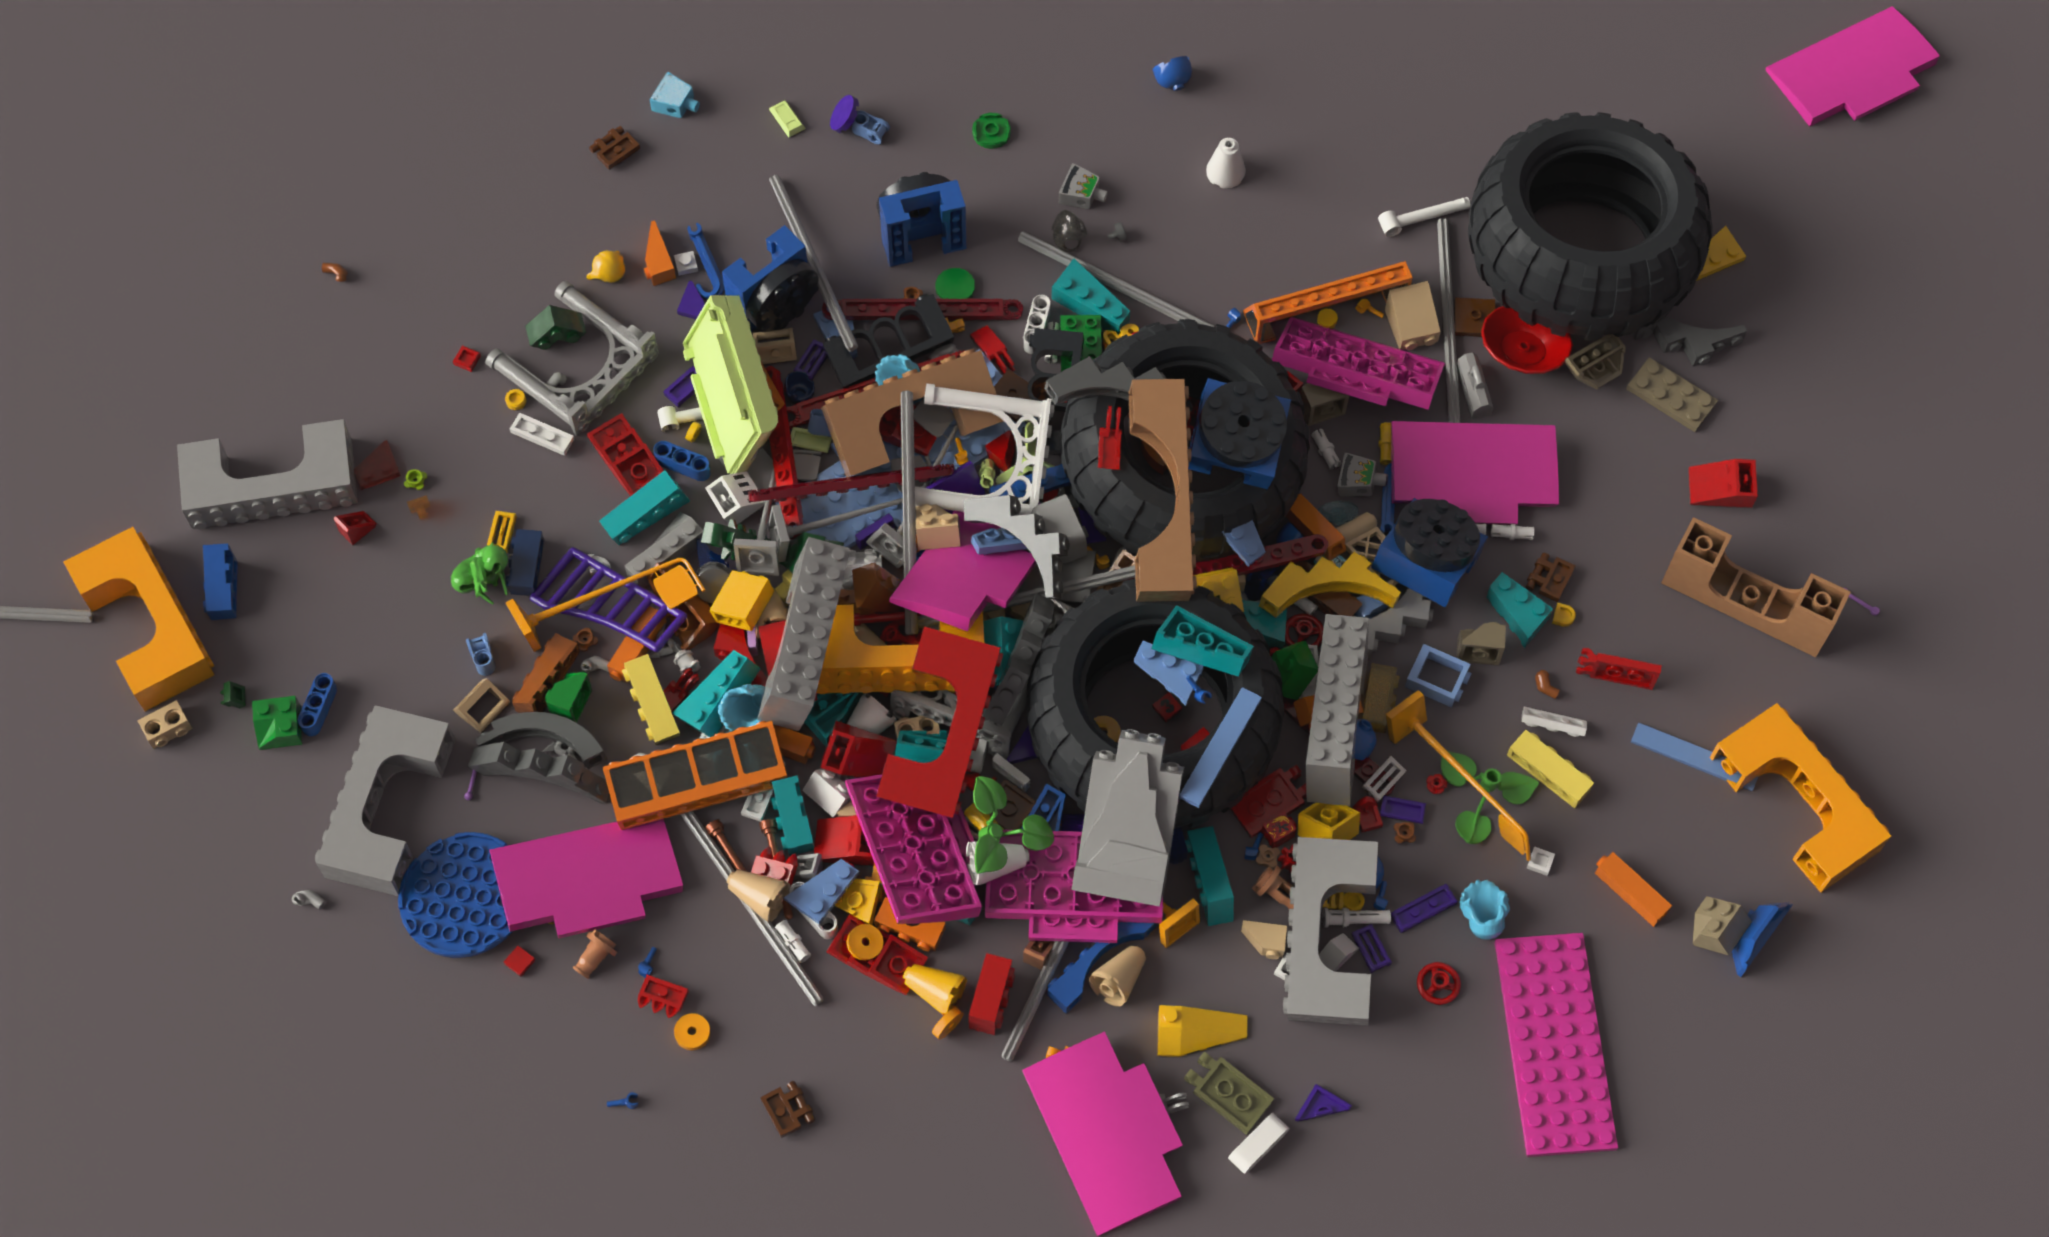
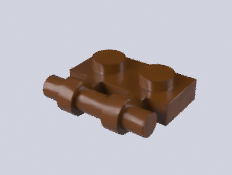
M622 126L616 129L612 128L606 136L596 139L594 144L589 147L592 153L599 150L596 153L597 158L609 170L640 149V144L628 132L621 136L625 132Z
M1542 553L1541 557L1536 560L1533 573L1529 574L1527 578L1528 583L1525 587L1533 591L1535 585L1541 586L1540 595L1558 602L1576 565L1556 557L1554 563L1548 561L1550 555ZM1543 570L1549 572L1546 578L1540 576Z
M795 1081L787 1084L790 1092L786 1094L779 1087L760 1097L781 1138L802 1128L798 1119L805 1118L807 1124L815 1121L812 1114L813 1109L810 1105H807L803 1097L804 1093ZM792 1100H795L799 1107L796 1111H793L789 1104Z

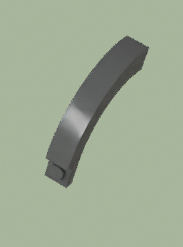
M523 712L502 717L491 722L494 728L492 731H486L475 739L479 747L500 742L508 743L526 737H544L560 741L572 748L583 759L588 769L608 760L599 743L585 728L566 717L546 712Z

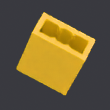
M732 570L709 611L716 623L752 631L772 597L774 589L769 579L764 576H754L744 571Z

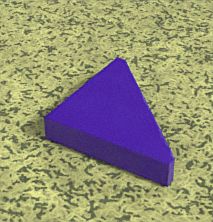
M689 280L677 309V314L697 319L705 303L694 283Z
M1028 726L1007 758L1010 764L1037 758L1032 746Z
M1316 1084L1295 1117V1121L1299 1122L1349 1111L1352 1105Z

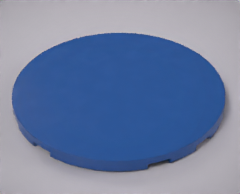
M457 833L452 837L440 839L426 847V850L418 858L412 861L401 881L398 907L402 923L416 943L429 952L440 956L463 958L478 955L496 947L513 932H509L490 855V849L508 846L504 841L484 833Z

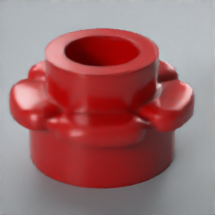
M1441 774L1430 775L1426 780L1427 789L1432 794H1441L1447 788V780Z

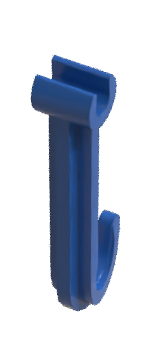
M696 223L697 231L693 232L690 226H688V234L696 247L713 290L705 292L700 284H696V289L701 297L709 299L710 295H721L724 292V283L704 238L702 227L699 223Z
M1391 463L1384 470V474H1388L1387 485L1382 488L1380 530L1383 534L1384 532L1389 533L1395 525V503H1392Z

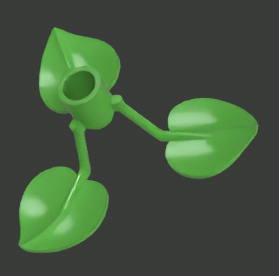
M1448 751L1476 781L1481 779L1480 785L1488 793L1493 792L1498 787V790L1502 791L1503 798L1512 804L1518 805L1527 802L1539 784L1538 781L1529 776L1516 772H1506L1501 775L1498 770L1493 768L1488 769L1485 774L1481 772L1480 775L1474 777L1477 772L1475 762L1466 755ZM1443 757L1441 758V770L1444 778L1452 785L1463 786L1467 780ZM1484 796L1480 801L1476 814L1471 811H1463L1456 818V830L1466 843L1479 844L1491 832L1490 819L1479 815L1486 800Z
M978 776L975 778L973 800L976 808L984 814L993 812L990 820L986 821L987 826L981 828L978 834L979 840L975 848V869L977 874L998 871L1006 865L1008 859L1007 850L1003 845L999 844L1001 837L1023 833V845L1034 851L1043 850L1051 846L1054 841V834L1048 822L1039 815L1034 814L1026 817L1023 821V829L1003 832L1000 825L993 823L998 815L997 810L1003 809L1007 804V797L1003 787L988 777Z

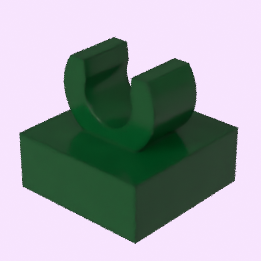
M232 681L225 682L224 689L220 692L221 695H224V701H221V705L227 707L234 706L239 709L245 707V686Z

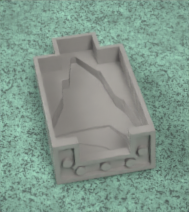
M1134 729L1122 730L1119 737L1117 754H1113L1109 750L1096 751L1092 763L1080 850L1075 865L1072 890L1160 907L1165 890L1184 767L1179 766L1177 763H1162L1166 738L1161 737V735L1156 733L1141 734Z

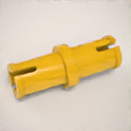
M1389 422L1380 424L1378 446L1380 447V464L1382 465L1391 463V423Z

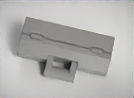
M1473 352L1464 354L1457 361V372L1471 419L1491 416L1493 404L1478 355Z

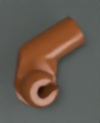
M336 263L322 264L323 273L336 274V281L339 282L347 280L346 275H348V272L342 265Z
M1546 670L1537 672L1535 676L1537 689L1556 699L1560 690L1550 685L1549 673Z

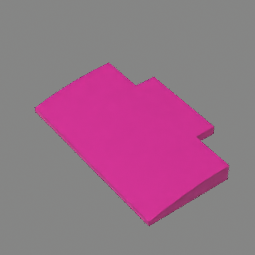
M1891 6L1767 66L1765 70L1810 127L1844 109L1855 121L1918 90L1920 85L1913 76L1936 65L1940 55L1924 36Z
M1290 317L1272 357L1274 362L1279 361L1282 366L1308 373L1306 383L1386 406L1388 399L1391 398L1429 410L1445 365L1441 361L1294 317Z
M1391 422L1392 503L1409 504L1414 498L1418 500L1444 499L1467 511L1476 524L1517 525L1518 506L1556 507L1559 505L1555 425Z
M954 511L952 514H958L960 521L961 546L925 550L892 594L889 602L969 631L988 602L1003 608L1007 607L1036 565V561L1031 552L1025 550L978 555L971 543L972 535L990 528L998 529L1001 527L989 523L964 521V512Z
M882 775L846 780L845 785L897 924L933 923L979 917L982 905L968 872L967 864H970V856L966 857L967 843L974 841L961 807L959 814H954L953 818L876 797Z
M664 819L624 830L620 829L617 822L490 849L509 932L554 922L559 939L594 931L595 929L598 930L645 919L646 917L642 901L683 891L682 879Z
M1052 831L1054 841L1051 846L1039 851L1028 849L1029 861L1026 862L1025 867L986 883L985 918L1029 919V940L1117 943L1118 922L1162 923L1163 897L1159 907L1072 890L1082 832ZM1023 833L1001 837L999 843L1023 845Z
M1105 1031L1022 1070L1097 1237L1181 1199L1182 1196L1163 1155L1183 1146L1145 1064L1143 1063L1124 1072Z

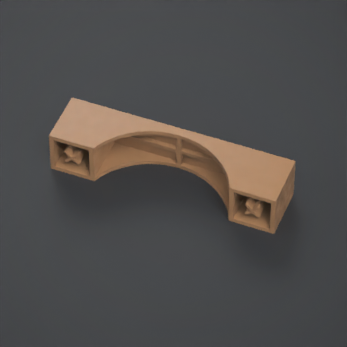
M1184 379L1132 380L1129 389L1130 434L1148 443L1162 457L1173 478L1176 495L1172 520L1156 539L1139 548L1135 557L1136 602L1189 601L1191 594H1194V589L1197 588V578L1193 576V568L1196 567V556L1192 554L1193 546H1195V534L1191 533L1192 525H1194V512H1190L1191 504H1193V491H1189L1190 483H1192V470H1188L1189 462H1191V449H1187L1191 433L1190 428H1186L1187 420L1190 418L1189 407H1186V399L1189 398V388L1185 386Z

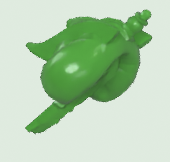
M493 542L482 549L477 548L473 556L462 561L453 570L451 585L454 590L462 594L470 593L474 590L476 597L481 596L493 605L494 602L484 592L488 591L487 584L497 586V581L500 577L505 595H508L504 574L509 558L506 551Z

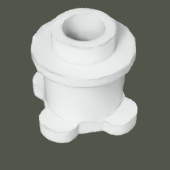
M684 649L675 655L674 664L680 667L682 674L688 668H692V672H696L701 668L700 662L693 658L691 650L686 651Z

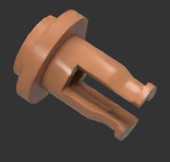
M1276 865L1272 869L1268 866L1252 889L1259 896L1266 892L1277 902L1287 906L1288 910L1293 909L1294 904H1290V898L1278 890L1280 888L1290 896V888L1293 886L1278 875L1281 871L1280 867Z
M596 929L592 933L588 932L586 935L591 941L586 946L587 948L576 966H573L575 971L587 979L590 978V974L609 953L614 957L618 953L614 950L617 944Z

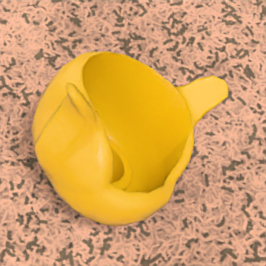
M605 250L595 256L592 263V272L586 278L589 280L600 279L609 283L619 281L625 273L623 256L620 255L619 251Z

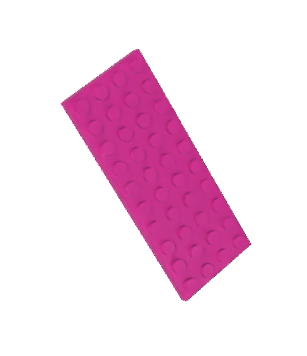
M1583 933L1496 939L1495 949L1527 1157L1617 1150L1616 1131Z

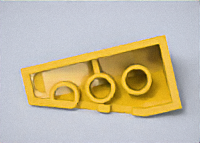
M1159 1005L1157 1056L1182 1057L1188 1053L1207 1050L1209 1047L1224 1045L1247 1038V1015L1185 1006Z

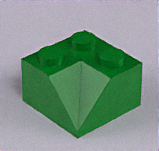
M1306 641L1277 650L1271 656L1281 673L1283 697L1298 700L1318 672V665Z
M567 673L564 680L561 679L554 684L552 690H548L545 701L549 713L566 717L576 723L578 722L593 691L587 673Z
M296 696L252 701L253 723L259 750L303 745L302 729L298 724L301 705Z

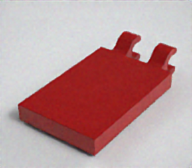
M1582 648L1581 654L1587 655L1588 659L1580 656L1577 663L1585 667H1577L1576 669L1577 674H1589L1590 678L1653 690L1661 673L1662 665L1602 653L1595 655L1591 649Z
M1297 765L1286 772L1279 768L1266 776L1247 791L1236 806L1231 808V811L1250 838L1261 833L1263 824L1283 812L1289 815L1305 805L1303 798L1307 797L1306 783L1297 790L1291 783V781L1301 777L1300 773L1302 771Z

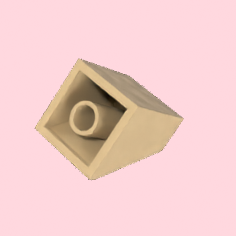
M1428 281L1389 290L1385 313L1399 349L1413 350L1419 346H1430L1438 342L1441 331Z

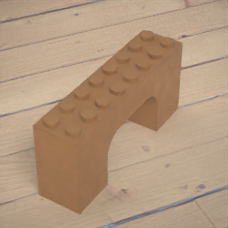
M973 348L960 353V358L956 359L955 355L941 360L940 365L933 362L921 367L922 371L917 372V369H913L902 374L903 378L898 379L897 376L885 379L883 385L879 386L877 382L864 387V391L861 393L857 389L844 394V399L840 400L839 396L825 401V405L821 409L845 476L850 477L890 462L879 432V423L886 411L901 406L902 391L912 392L913 401L925 397L927 383L935 384V387L997 395L982 351L975 352ZM951 407L961 436L1003 422L1000 417L988 412Z
M1693 517L1675 551L1661 584L1816 657L1835 626L1851 592L1812 573L1801 589H1788L1736 565L1727 557L1725 550L1732 535Z

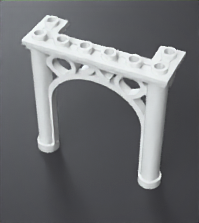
M927 383L924 404L988 412L1000 417L1009 426L1014 435L1017 446V460L1014 471L1007 483L991 494L972 495L915 486V508L916 506L929 504L938 505L945 510L964 512V500L1000 496L1005 491H1007L1008 495L1014 496L1010 486L1015 481L1021 480L1026 484L1027 489L1025 496L1018 498L1021 504L1019 515L1031 514L1033 508L1038 505L1039 499H1043L1044 487H1041V479H1045L1047 469L1046 466H1043L1044 458H1048L1049 453L1046 439L1050 438L1052 425H1048L1054 413V405H1051V399L1047 398V400L1037 401L935 387V384ZM1005 413L1021 415L1023 417L1015 424ZM1024 421H1030L1034 426L1033 436L1030 438H1024L1018 430V427ZM1037 438L1035 456H1032L1028 453L1026 446L1022 445V442L1031 443ZM1029 465H1033L1031 482L1025 476H1017L1019 472L1023 473L1024 468ZM1029 498V504L1023 503Z

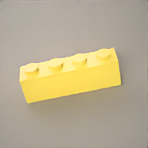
M646 654L625 662V669L622 670L625 681H630L633 689H630L633 701L638 700L641 707L637 709L641 721L646 720L649 727L645 729L649 741L654 740L655 745L680 736L649 655Z
M1525 730L1509 748L1508 757L1573 808L1578 806L1594 785V782L1586 773L1578 771L1571 761L1559 756L1553 747L1546 746L1534 733Z

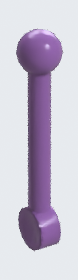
M1850 593L1849 598L1870 610L1873 616L1879 614L1880 609L1878 607H1872Z
M475 770L472 772L468 792L464 795L466 800L473 798L472 790L477 774Z

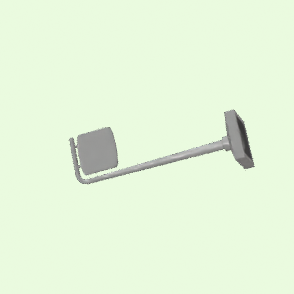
M793 449L798 481L817 480L821 457L816 455H821L822 452ZM774 467L769 487H775ZM772 500L765 501L757 540H734L738 572L744 571L749 574L779 576L780 564L777 541L765 540Z

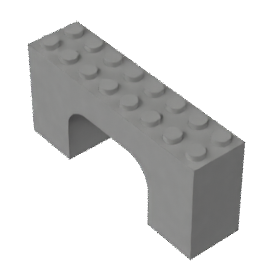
M344 419L302 425L305 453L300 465L288 472L251 478L235 479L230 477L229 459L219 438L178 444L182 512L191 528L201 530L209 526H225L235 522L245 523L248 520L254 519L265 520L273 516H288L298 512L308 513L311 510L318 509L328 510L337 506L348 507L358 503L352 438Z
M808 537L794 566L786 603L790 604L784 631L774 667L766 681L757 720L772 721L774 725L799 731L810 713L817 692L850 548Z
M1325 614L1306 759L1307 802L1350 806L1355 770V740L1360 696L1364 694L1368 663L1369 618Z
M376 705L373 711L369 712L366 730L362 731L360 735L359 749L354 752L352 757L353 765L351 770H348L345 775L344 789L340 790L338 794V805L336 810L334 809L331 812L329 829L324 831L323 845L321 850L318 849L315 855V862L324 878L395 896L399 895L401 881L413 860V855L406 841L370 832L371 824L388 780L396 773L414 771L442 778L456 740L449 723Z
M1298 837V843H1293V861H1296V865H1292L1291 878L1292 883H1295V887L1290 888V904H1294V909H1289V926H1292V931H1288L1287 944L1288 948H1291V953H1286V970H1290V973L1285 975L1284 988L1285 992H1288V997H1284L1283 1011L1284 1014H1287L1290 1021L1368 1026L1371 974L1335 972L1328 969L1319 957L1321 910L1324 902L1330 896L1340 892L1376 894L1378 842Z

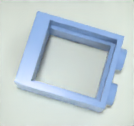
M1423 644L1407 678L1405 687L1415 692L1419 690L1424 696L1452 708L1454 701L1459 702L1464 691L1460 689L1462 684L1467 685L1472 673L1468 672L1471 664ZM1427 658L1460 672L1452 693L1418 678Z

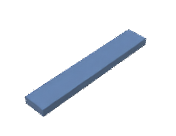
M1243 687L1241 688L1181 791L1180 799L1197 808L1200 807L1259 705L1261 696Z
M1638 722L1631 743L1725 781L1728 779L1737 783L1742 776L1739 771L1733 775H1729L1724 771L1721 761L1727 757L1720 755L1712 761L1710 759L1712 751ZM1758 777L1747 783L1743 788L1753 791Z

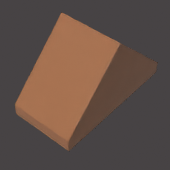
M1030 941L1024 949L1023 962L1042 970L1055 941Z

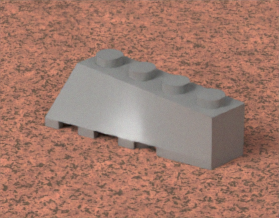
M680 512L652 546L625 565L627 576L631 577L654 568L659 562L687 557L704 544L701 542L702 528L692 517ZM647 576L633 581L643 588L650 584Z

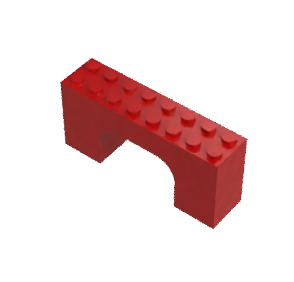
M924 626L912 671L943 679L949 682L955 689L957 705L943 753L932 762L919 763L888 754L876 797L953 818L954 814H959L962 803L958 801L959 794H964L968 781L964 780L965 773H970L973 759H970L972 751L977 750L980 739L976 738L977 730H982L985 721L982 712L983 709H988L991 696L987 694L989 687H994L997 675L993 674L995 666H1000L1003 653H999L1000 647Z

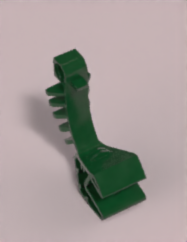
M730 519L728 526L705 522L701 542L714 547H721V559L727 560L731 555V560L736 561L734 540H757L756 530L749 529V533H747L745 525L739 524L737 528L736 520ZM803 532L789 541L786 560L779 563L793 572L808 537L844 546V543L827 540L825 536ZM765 535V540L771 541V539H768L767 535Z

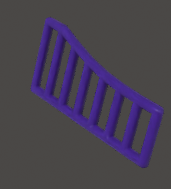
M571 547L535 589V593L530 595L529 599L545 610L557 606L559 601L589 566L596 569L597 572L575 598L590 593L605 575L613 579L610 584L626 579V577L577 548ZM573 557L582 561L549 601L540 597ZM634 582L624 585L629 590L606 617L596 613L616 589L600 595L588 611L577 609L579 607L577 605L560 612L561 614L605 625L632 638L654 652H659L687 618L685 612L677 607L669 609L660 597ZM635 594L645 598L624 624L614 621ZM652 603L660 607L640 633L631 629ZM667 613L676 617L656 642L647 638Z

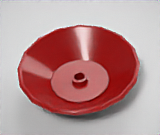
M1504 306L1492 311L1485 318L1481 329L1484 347L1490 355L1508 369L1525 374H1544L1559 369L1565 363V359L1570 357L1573 347L1570 333H1566L1565 337L1551 334L1550 328L1538 323L1534 326L1527 324L1519 318L1517 311L1512 308H1505Z

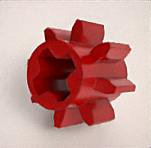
M1293 844L1289 850L1284 847L1281 850L1283 855H1280L1278 861L1282 863L1281 869L1285 868L1290 873L1292 865H1296V861L1293 862Z

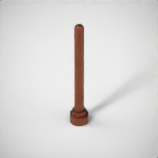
M717 819L710 822L705 827L708 834L718 840L736 870L747 871L725 837L724 825L721 820Z
M766 819L761 821L759 825L761 833H764V836L767 837L773 859L776 853L779 852L775 837L778 826L776 819ZM783 898L784 917L790 920L793 917L792 908Z

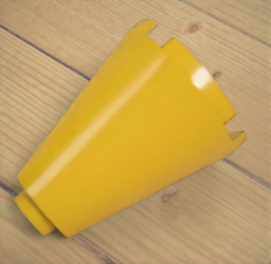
M914 964L912 967L908 966L903 975L905 984L943 1016L949 1010L956 1007L954 1004L958 999H961L967 984V977L917 964Z

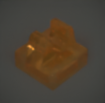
M427 495L407 502L410 512L417 511L420 520L428 518L425 508L431 506Z

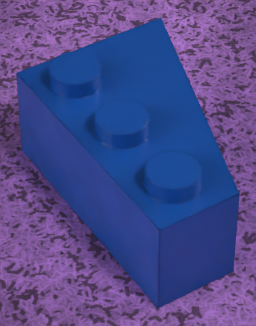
M228 543L203 545L204 612L208 614L211 620L234 619L237 617L238 561Z
M1046 784L1028 816L1039 815L1048 822L1052 831H1059L1065 794Z

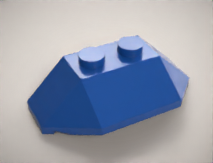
M1791 902L1759 905L1755 912L1750 909L1747 915L1752 922L1732 950L1738 976L1742 977L1793 905Z

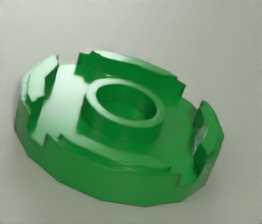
M998 113L982 114L973 123V138L978 145L984 148H999L1010 139V123Z
M961 268L944 270L938 275L935 282L936 294L941 299H971L975 292V280L968 271Z

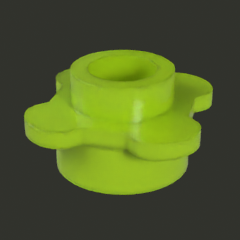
M417 469L409 470L404 486L406 488L412 487L422 490L427 474Z

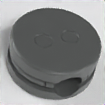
M720 562L703 564L697 570L696 575L706 590L702 592L699 586H696L698 596L705 602L714 603L731 570Z

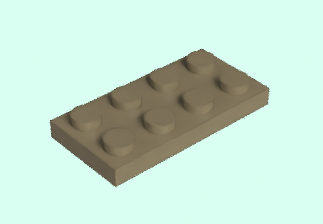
M1650 357L1626 388V390L1693 432L1697 431L1718 402L1716 398Z

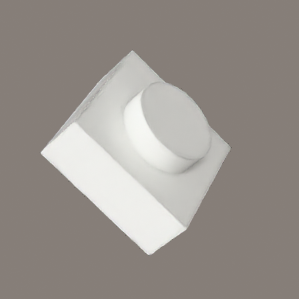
M693 251L674 255L679 276L698 272Z

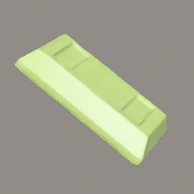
M786 100L769 109L788 137L806 129Z
M793 427L791 432L792 446L828 453L832 437L813 435L808 432V429Z

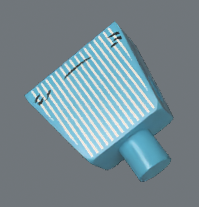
M669 72L666 73L650 98L652 111L681 118L687 109L697 112L700 106V102L694 100L693 88Z

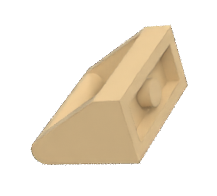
M793 328L753 333L756 349L761 357L762 364L797 360ZM790 336V339L758 343V340Z
M486 678L482 679L453 711L482 733L510 703V700ZM488 690L500 701L478 723L467 711Z

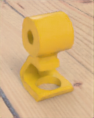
M1126 324L1121 327L1119 334L1116 331L1106 330L1103 333L1102 340L1104 350L1111 344L1110 340L1115 341L1126 334L1131 336L1133 332L1139 331V327L1135 324Z

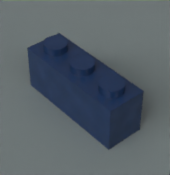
M517 529L516 537H512L511 546L514 550L513 555L509 556L508 561L510 574L506 575V584L511 595L530 596L532 593H535L545 541L542 531Z

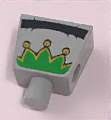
M1072 163L1059 191L1058 203L1089 209L1094 199L1105 202L1108 191L1099 188V176Z
M1344 453L1337 485L1338 495L1340 497L1371 496L1374 485H1387L1388 474L1377 473V463L1374 460Z

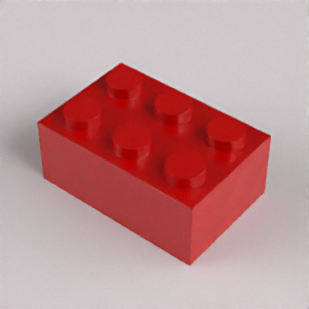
M986 953L969 1012V1029L995 1035L996 1030L1001 1029L1004 1019V1010L1002 1008H1007L1010 997V989L1008 987L1012 988L1015 980V968L1012 967V959Z

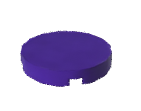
M846 95L838 102L830 119L831 129L842 133V130L846 131L850 128L857 117L858 111H856V106L859 107L858 99L851 95Z

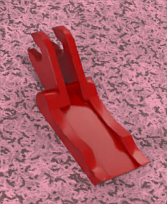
M988 325L970 334V337L982 349L990 361L995 359L1003 374L1006 373L1007 367L999 357L1000 355L1003 356L1009 369L1012 372L1015 371L1013 367L1015 364L1007 354L1006 346Z
M1108 406L1106 428L1100 427L1098 468L1120 470L1122 429H1119L1121 407H1118L1116 410L1114 429L1110 428L1112 406Z
M692 668L685 670L677 683L673 680L663 690L671 712L689 696L688 692L700 679L697 673L692 676L694 673Z

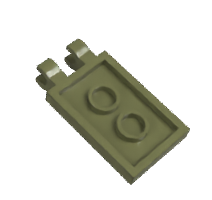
M1204 1052L1197 1062L1210 1071L1202 1078L1194 1070L1190 1069L1185 1075L1184 1080L1196 1087L1193 1093L1247 1135L1274 1098L1222 1057L1215 1061L1209 1054Z

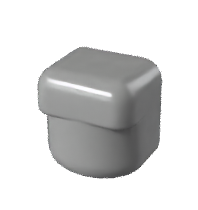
M1066 494L1033 508L1031 514L1043 516L1045 522L1043 534L1059 532L1067 535L1070 547L1068 556L1060 557L1062 564L1087 556L1086 538L1089 537L1085 526L1081 527Z

